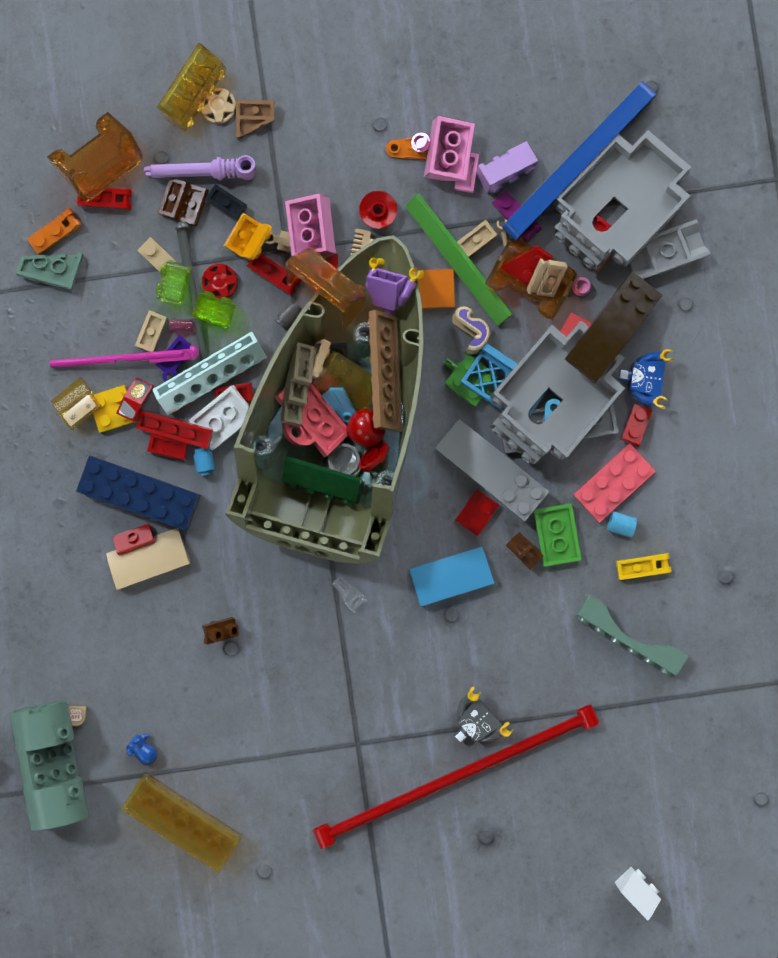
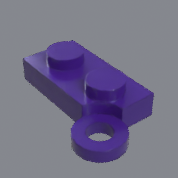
M179 335L167 351L190 349L191 344ZM185 360L157 362L155 365L164 371L162 378L166 382L168 381L167 375L169 373H172L174 377L178 375L176 371Z

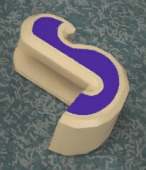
M462 306L453 314L452 322L474 338L464 352L465 354L472 355L480 352L490 336V329L484 320L471 318L473 314L472 309Z

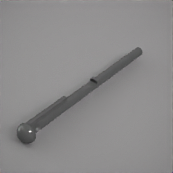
M181 221L176 224L175 230L178 235L183 270L187 276L191 300L190 307L194 317L200 359L202 361L208 355L186 231L190 227L186 222Z

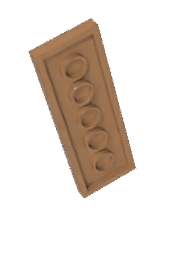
M377 310L369 311L368 324L370 327L369 344L371 348L370 364L372 370L374 428L402 432L397 317Z

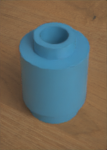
M210 448L194 450L195 455L193 457L196 473H200L201 476L212 475V471L215 470V464Z

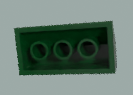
M288 456L284 460L282 481L287 483V487L297 489L300 486L305 488L304 492L316 495V492H320L327 499L334 500L337 497L342 499L344 504L353 506V503L359 504L365 484L362 478Z

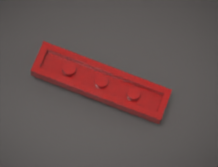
M143 409L139 412L136 429L206 449L210 448L213 429Z

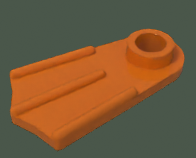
M412 138L392 140L386 145L388 156L402 159L426 160L428 149L424 152L415 151L411 144ZM397 146L398 150L392 151L391 147Z

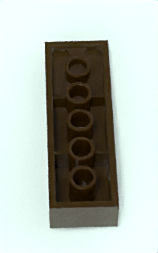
M632 271L620 284L564 360L595 384L662 297V294Z

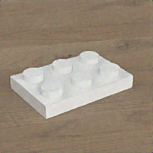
M232 385L189 421L190 423L213 429L210 449L213 451L241 429L249 405L235 386Z

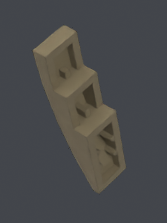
M299 342L295 343L285 384L281 423L297 427L302 425L303 406L307 404L308 385L312 383L313 346Z

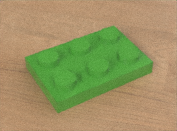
M572 503L534 510L540 552L544 556L542 558L543 567L582 560Z

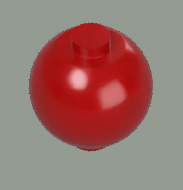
M369 408L355 412L346 427L348 437L362 447H372L379 444L386 434V430L374 428L373 409Z

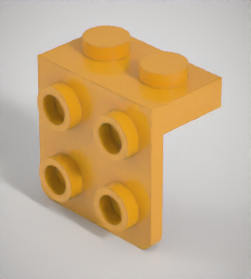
M242 213L223 246L241 258L253 260L260 255L262 251L261 246L264 241L266 242L270 238L272 226L261 224L245 213Z

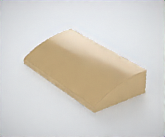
M179 528L153 536L154 543L118 555L116 550L106 553L116 589L119 590L191 564Z

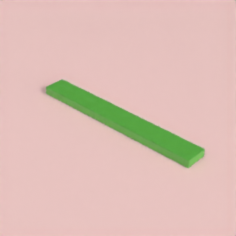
M420 194L415 195L405 207L495 324L499 326L512 313Z

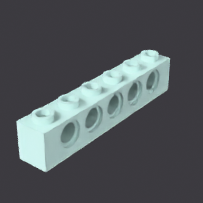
M250 332L152 390L161 407L169 415L178 411L186 404L195 401L205 393L212 391V389L222 383H226L234 376L243 373L246 369L260 363L267 356L253 332Z

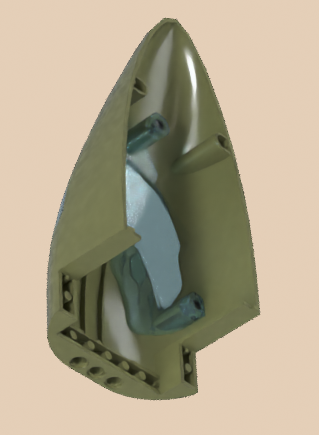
M394 235L376 238L352 254L322 284L301 310L282 339L248 408L234 445L238 480L225 514L237 526L264 541L323 559L343 563H369L376 561L380 557L400 486L421 380L423 318L418 279L415 281L416 286L405 305L398 308L394 315L397 317L402 432L386 430L382 441H385L390 449L385 461L375 466L371 472L366 473L359 468L353 474V476L360 477L365 481L359 504L353 503V506L344 504L342 499L337 497L334 500L327 499L320 492H316V495L304 492L305 488L300 486L297 489L287 487V483L282 481L286 456L325 468H329L328 456L323 457L313 443L299 447L291 444L283 434L282 423L280 422L282 406L275 397L285 388L295 343L299 342L314 347L316 341L325 339L331 343H347L350 380L349 382H341L356 412L365 408L373 409L372 370L370 364L371 348L369 344L370 327L368 320L369 311L377 310L384 313V308L373 305L371 296L365 287L366 276L369 270L372 269L369 265V260L371 258L384 259L385 264L381 269L408 276V280H410L409 270L415 268L406 245ZM327 357L323 363V372L329 373V361ZM322 390L320 394L323 395L326 391ZM292 428V435L296 438L298 437V431ZM348 436L340 443L355 447L361 457L370 448L357 445ZM348 448L338 450L333 456V465L340 472L351 471L356 464V455Z

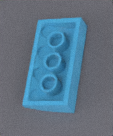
M483 547L409 569L420 606L494 584Z

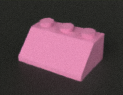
M437 116L432 121L430 146L427 153L424 177L440 181H466L475 124Z
M315 194L285 201L292 258H311L336 254L329 197Z

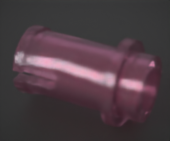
M170 319L169 329L174 333L176 331H193V319Z

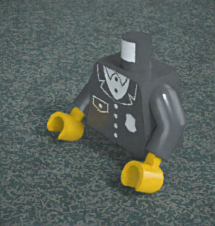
M471 687L469 693L459 702L456 715L458 717L457 722L461 725V728L454 736L461 743L469 736L475 742H487L503 736L508 737L514 731L513 729L511 731L506 729L510 723L506 722L500 727L502 725L501 722L479 699L481 692L474 694L473 690L475 687Z

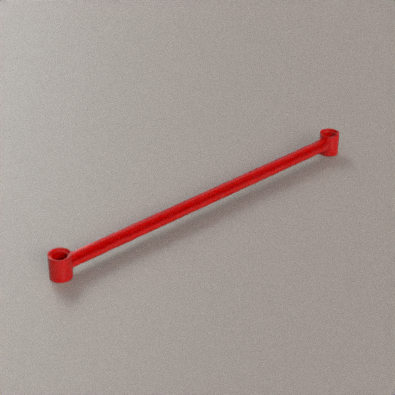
M592 704L576 711L577 716L338 824L330 827L328 823L316 827L312 831L320 849L336 842L335 837L576 728L583 726L584 729H589L598 725L600 721Z

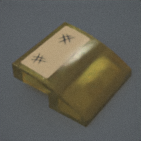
M81 377L51 400L58 414L70 430H74L102 407L92 394V390Z

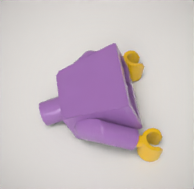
M371 258L369 265L372 269L369 270L366 276L365 287L371 296L373 305L384 308V313L394 316L396 310L406 304L416 286V279L423 278L424 271L420 270L416 276L417 268H411L409 270L410 280H408V276L381 269L385 264L384 259Z

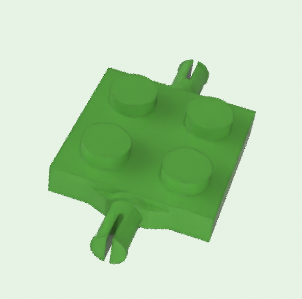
M467 355L458 364L447 358L444 365L450 368L452 372L445 385L471 406L475 407L483 398L460 383L475 361V358ZM478 362L480 370L488 369ZM490 372L480 373L482 383L492 382ZM469 375L466 381L472 385L479 384L478 375ZM492 385L483 386L484 392L490 396L492 394L490 391Z

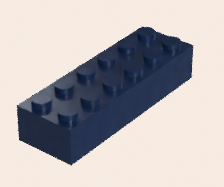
M90 455L76 490L78 493L185 531L189 530L201 494Z

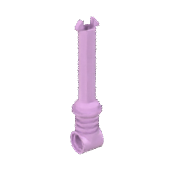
M244 155L236 158V161L235 159H231V161L227 159L225 161V159L217 157L211 163L151 165L144 167V172H146V176L152 178L212 176L218 179V181H222L226 176L228 178H231V176L235 178L236 175L237 178L251 180L256 176L257 169L254 159ZM246 165L251 166L249 170H242Z

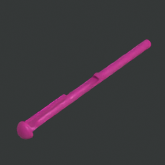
M190 345V349L50 360V367L57 368L105 363L117 364L116 361L150 360V363L194 360L199 356V350L196 346Z

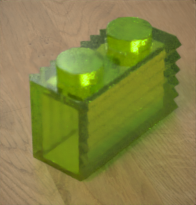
M171 260L163 264L160 270V275H162L161 282L156 287L157 299L178 306L183 304L192 267Z
M208 291L199 292L191 317L228 329L236 304H233V301L229 298H215L214 294Z

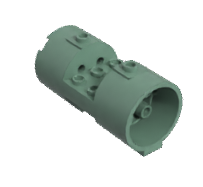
M68 700L10 711L9 718L15 750L20 764L24 786L23 794L30 830L56 828L88 818L89 812L83 779L81 776H78L72 744L75 736Z

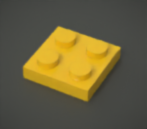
M126 385L90 396L96 404L92 412L99 433L134 423L116 414L123 396L127 392Z

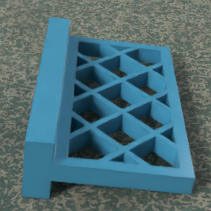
M486 343L460 383L497 407L492 402V398L484 392L483 386L493 385L495 391L497 384L502 383L503 380L496 381L494 371L501 370L506 378L517 363ZM481 358L489 363L490 369L480 370L479 360ZM490 372L492 382L482 383L480 373ZM477 374L479 384L472 385L466 380L469 375ZM546 390V391L542 394V396L536 401V403L530 408L529 413H528V416H529V417L531 416V414L533 413L534 409L536 408V406L538 405V403L540 402V400L542 399V397L544 396V394L547 392V390Z

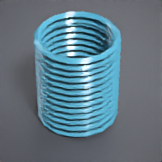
M613 511L607 530L631 538L636 529L637 518Z

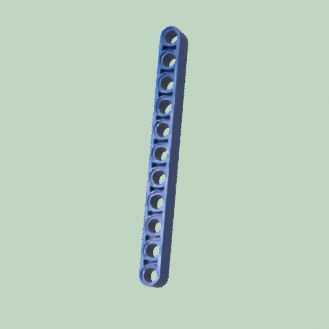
M642 81L502 226V229L515 241L518 240L551 206L565 188L633 121L657 94Z

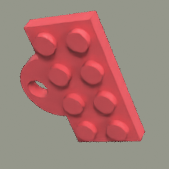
M312 383L308 385L307 404L303 406L302 425L297 427L282 423L283 434L291 444L303 447L313 443L323 457L328 456L348 436L346 424ZM285 388L275 397L281 406ZM292 428L297 429V438L292 435Z

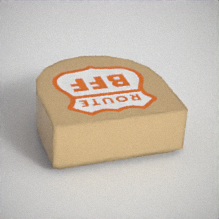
M69 706L72 725L79 726L84 723L87 717V706Z

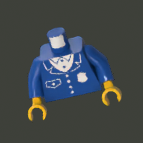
M666 349L663 352L648 353L637 358L636 362L631 364V370L620 369L618 379L629 381L628 390L642 404L657 406L660 409L666 408L660 405L661 401H668V399L661 396L665 363L666 361L671 362L674 360V358H667V354L674 352L673 350Z

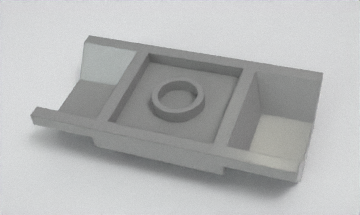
M697 219L658 233L629 263L631 271H634L642 279H646L709 256L710 251L703 243Z

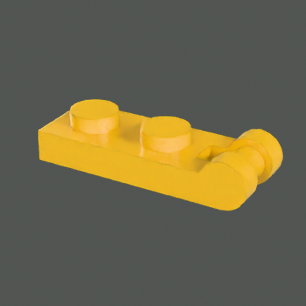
M669 553L616 561L618 580L672 572L671 566L668 563V559H670ZM660 560L661 568L656 567V561Z

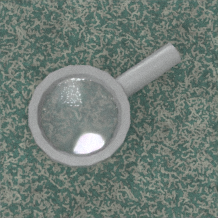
M339 444L328 455L329 468L353 475L359 469L358 464L361 456L355 447L349 444Z

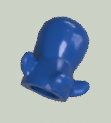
M137 734L127 745V754L129 756L134 754L143 765H151L157 758V750L145 743L148 734L140 736Z

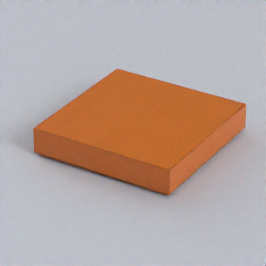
M454 269L423 270V278L418 279L422 309L455 308Z

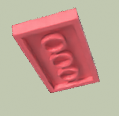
M629 443L579 488L573 496L600 523L656 471Z

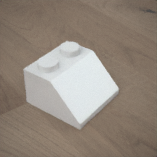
M630 867L615 881V884L620 892L648 921L661 901V898L658 896L660 891L652 883L648 885L644 881L646 876L639 869L635 871Z

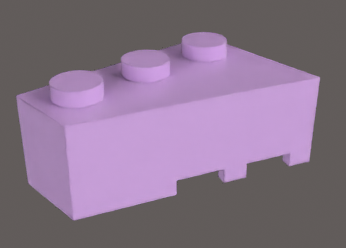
M526 141L508 150L506 154L492 158L493 161L487 165L483 163L478 165L476 176L487 194L490 192L496 193L503 188L502 185L509 182L511 184L517 181L522 173L529 174L534 171L538 160Z

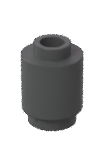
M289 302L277 314L275 321L286 331L292 326L302 308L295 302L293 304Z

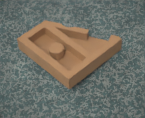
M236 100V138L247 135L275 121V101Z

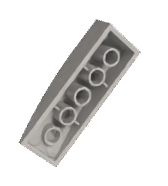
M460 419L435 447L439 453L522 522L526 521L549 493L547 489Z

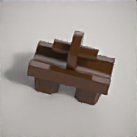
M520 532L506 544L529 570L544 557Z
M234 617L211 621L208 624L202 625L205 635L204 644L206 645L239 636V628L235 623Z

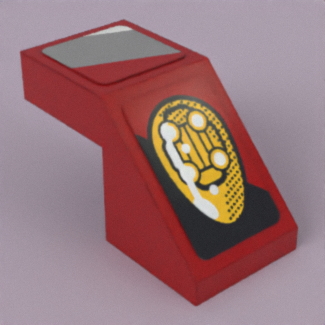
M136 377L123 396L116 414L133 422L136 421L143 403L147 402L154 385Z

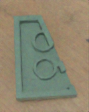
M75 253V255L58 254V256H21L16 275L73 290L83 259V253Z

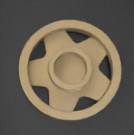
M214 88L204 94L200 107L203 116L209 122L223 124L234 116L236 101L228 90ZM229 97L232 99L233 104L228 102ZM225 113H230L226 118H224ZM213 114L215 119L210 118L208 115Z

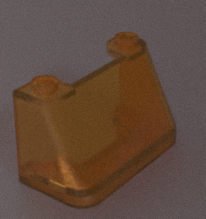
M109 112L101 116L96 122V129L99 134L70 156L63 149H58L47 156L55 169L85 201L95 198L139 165L143 159L142 151L132 133Z

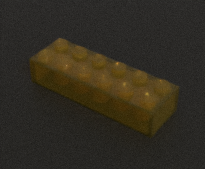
M145 773L140 778L121 810L218 873L242 837L240 833L148 773Z

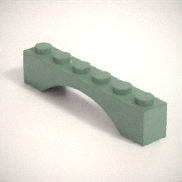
M589 594L586 595L575 613L579 616V621L586 625L589 622L595 625L594 630L602 635L608 633L612 636L610 640L620 646L622 643L629 646L627 649L629 652L636 656L638 653L645 656L644 661L652 666L655 663L661 666L660 671L668 676L671 673L677 676L689 657L669 644L647 645L631 639L614 623L607 606Z

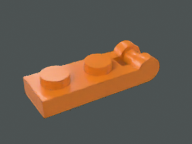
M71 208L63 211L60 216L27 238L38 255L43 254L82 225L79 219H75L73 216L74 212ZM66 220L70 223L67 227L63 224Z

